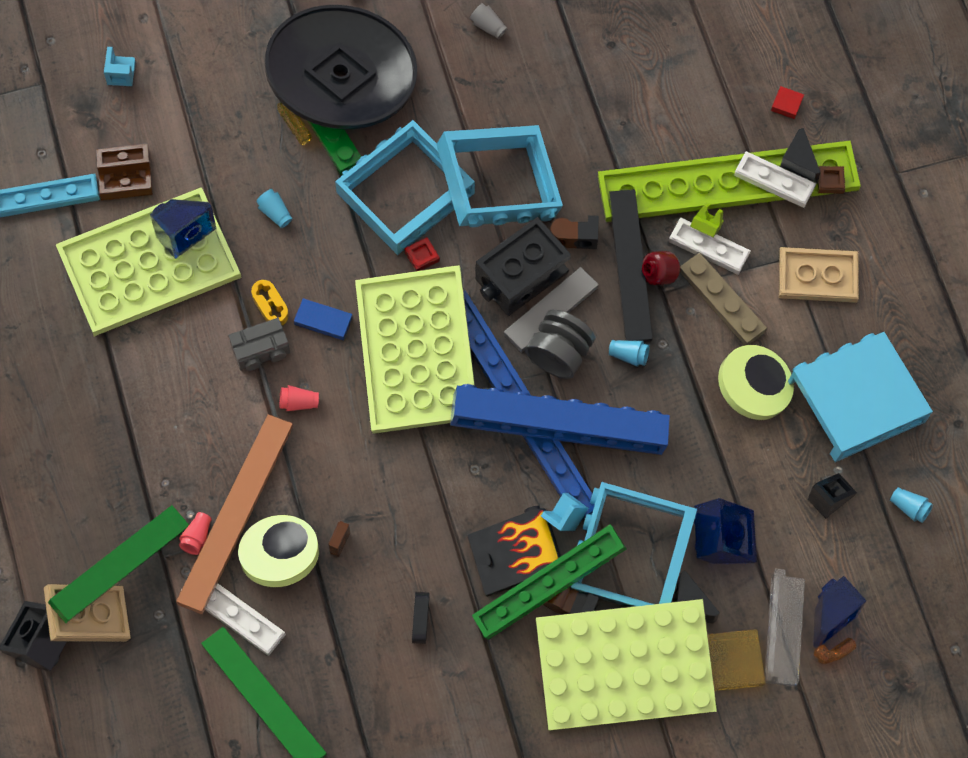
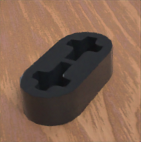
M415 592L412 643L426 644L429 592Z

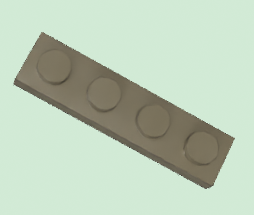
M700 252L680 266V273L744 345L751 344L766 332L767 327Z

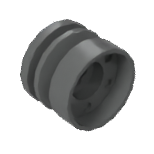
M552 309L546 313L544 321L540 323L538 328L540 332L534 333L526 346L525 352L535 365L547 373L559 378L571 379L582 363L581 357L587 355L589 347L593 345L596 337L594 332L580 319L561 310Z

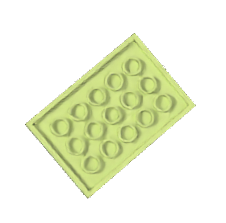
M202 187L56 244L94 336L241 278V273Z
M460 265L355 280L372 433L450 423L453 394L457 385L471 384L475 386Z
M703 599L536 618L548 730L717 712Z

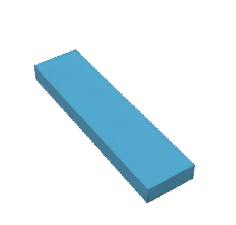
M96 174L0 190V217L98 201L100 196Z

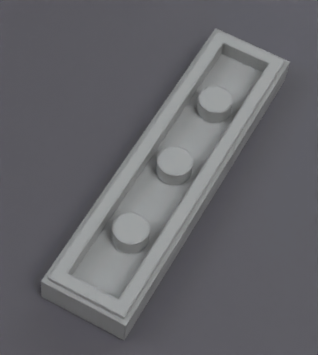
M580 267L504 331V336L522 353L525 351L534 333L540 332L538 329L539 325L544 321V317L549 310L571 312L597 290L599 284Z

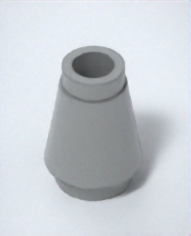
M481 3L470 16L474 26L495 36L497 39L501 38L507 30V27L489 5L485 6Z

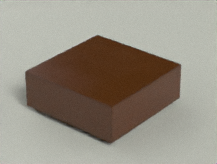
M818 166L821 172L818 179V193L844 194V166Z
M342 521L338 522L328 543L331 554L340 556L350 535L349 524Z

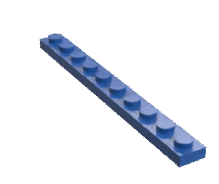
M466 290L463 291L471 353L493 388H499L503 392L529 393ZM523 436L559 496L561 497L563 493H569L588 507L582 520L586 518V514L592 515L595 504L590 503L592 492L560 441Z

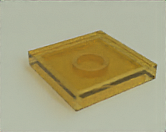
M757 629L707 634L714 691L765 685Z

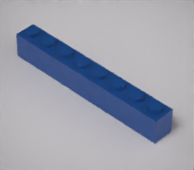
M464 384L461 386L457 385L453 394L450 426L662 455L668 446L670 415H664L656 410L643 412L636 411L632 407L615 408L609 407L605 403L593 405L583 403L577 399L565 401L558 400L554 396L549 395L537 397L530 396L526 392L508 393L503 392L499 388L487 390L477 388L471 384Z

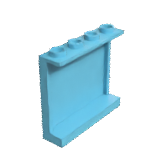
M885 332L874 335V333L868 334L859 343L854 345L847 343L840 347L838 352L831 355L828 352L824 353L810 364L803 362L793 368V373L788 380L789 385L797 383L834 447L830 455L835 462L925 423L933 412Z

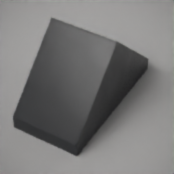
M801 128L797 131L784 154L780 167L817 184L821 172L805 130Z
M838 473L817 482L812 487L808 500L826 519L855 496L857 492Z
M684 570L678 580L676 602L703 599L706 623L713 624L717 621L720 612Z

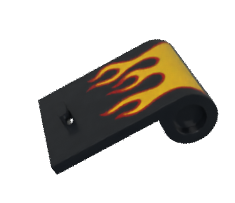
M532 506L525 509V513L467 535L486 596L520 584L561 557L552 526L541 517L543 511H547L546 509L540 508V506Z

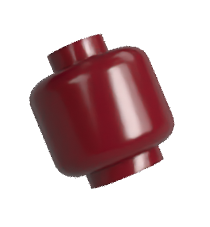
M653 251L644 257L642 272L645 275L646 282L651 285H669L678 278L680 263L676 255L670 251Z

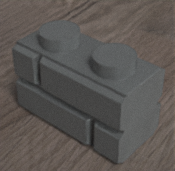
M279 318L228 335L240 370H255L263 362L269 360L278 362L283 360L286 354L290 353L289 343Z

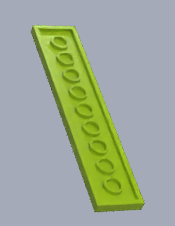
M851 141L810 145L818 166H844L845 192L859 191L861 185ZM788 148L753 152L751 154L780 167L782 158ZM744 154L599 171L597 176L606 222L612 221L609 191L635 189L638 218L699 211L706 203L710 204L708 209L786 199L734 176L735 170ZM817 182L811 196L827 195V193H818Z

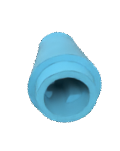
M273 189L267 190L257 199L258 209L279 225L280 228H284L293 220L278 192L275 193Z
M612 340L609 346V355L637 367L639 365L645 366L650 347L648 344H644V341Z
M899 487L894 491L890 499L892 503L914 522L918 520L923 523L933 507V504L928 502V498L904 489L902 490Z

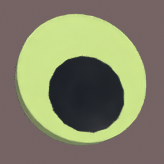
M745 345L733 350L724 359L719 369L718 381L723 397L735 411L751 419L766 420L777 416L789 405L794 392V383L790 385L788 383L791 372L786 363L776 353L762 346Z
M277 515L260 520L245 532L239 544L238 555L244 573L252 581L267 587H283L300 581L312 571L319 557V545L316 534L308 523L297 517Z

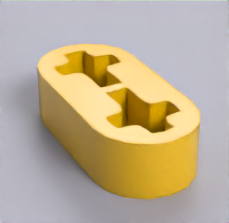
M259 280L254 283L251 290L252 298L265 320L269 321L277 318L275 315L272 316L271 307L274 306L277 312H281L279 320L283 326L288 321L289 313L285 302L274 285L268 280ZM259 290L268 291L269 300L266 301L264 296L259 294Z

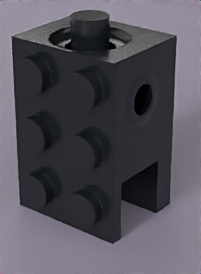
M536 217L476 261L475 279L482 286L480 292L484 299L488 302L494 300L505 314L510 316L569 272L564 263L571 258V254L541 220Z

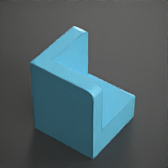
M107 47L104 67L107 85L133 86L135 58L115 56L113 47Z
M563 493L553 511H543L541 517L560 531H575L587 512L588 507L569 493Z

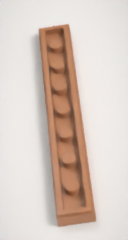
M269 414L267 415L176 601L177 605L203 614L293 428L292 423Z

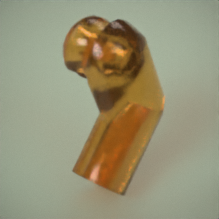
M848 637L830 651L826 645H820L814 651V656L819 659V663L825 665L843 659L856 649V643L852 638Z

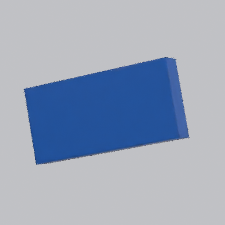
M303 298L294 319V325L344 341L353 315Z

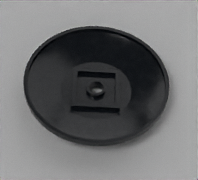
M323 5L294 14L274 31L265 53V73L275 96L297 116L323 127L360 129L388 120L406 105L415 88L417 62L414 51L406 37L383 17L358 7ZM343 71L346 75L341 77L335 75L334 72Z

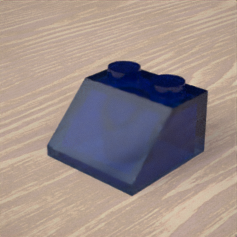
M170 199L165 204H159L150 214L156 238L175 259L217 229L212 206L209 202Z
M721 498L694 506L697 509L694 524L696 536L695 549L698 559L713 564L757 562L754 510Z
M845 576L838 581L834 578L823 586V592L818 596L819 602L815 608L813 646L816 650L857 618L866 603L865 598Z

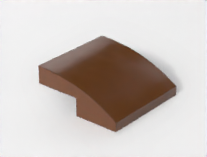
M148 143L96 149L101 201L153 195Z

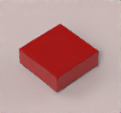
M780 86L771 111L795 119L804 94Z
M428 237L404 248L405 254L416 271H422L440 262V257Z

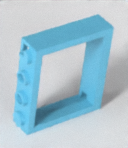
M414 120L403 128L399 127L395 135L388 140L381 141L372 153L362 156L349 171H343L342 176L335 181L336 193L397 255L455 210L450 191L448 190L393 234L351 190L412 142L444 172L436 146L437 143ZM459 166L467 196L470 198L475 193V181Z
M539 125L444 131L436 144L459 226L478 227L483 224L526 223L534 220L536 217L541 221H550L556 217L563 207ZM526 148L542 203L471 209L455 153Z
M601 482L599 489L594 488L590 500L591 504H595L592 515L586 514L583 530L587 531L585 540L596 534L606 496L683 518L659 604L671 603L697 509ZM583 578L571 586L572 590L574 589L587 595L590 593L599 597V599L627 607L654 605L582 584Z

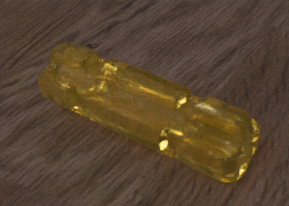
M281 102L278 103L277 111L281 117H284L283 120L292 133L297 136L298 142L301 145L312 140L311 133L304 127L305 124L301 118L286 108Z

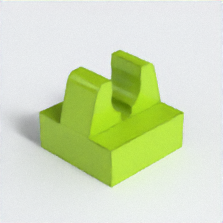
M706 203L693 218L690 227L714 238L724 222L722 220L723 210L719 209L715 216L708 213L710 204Z

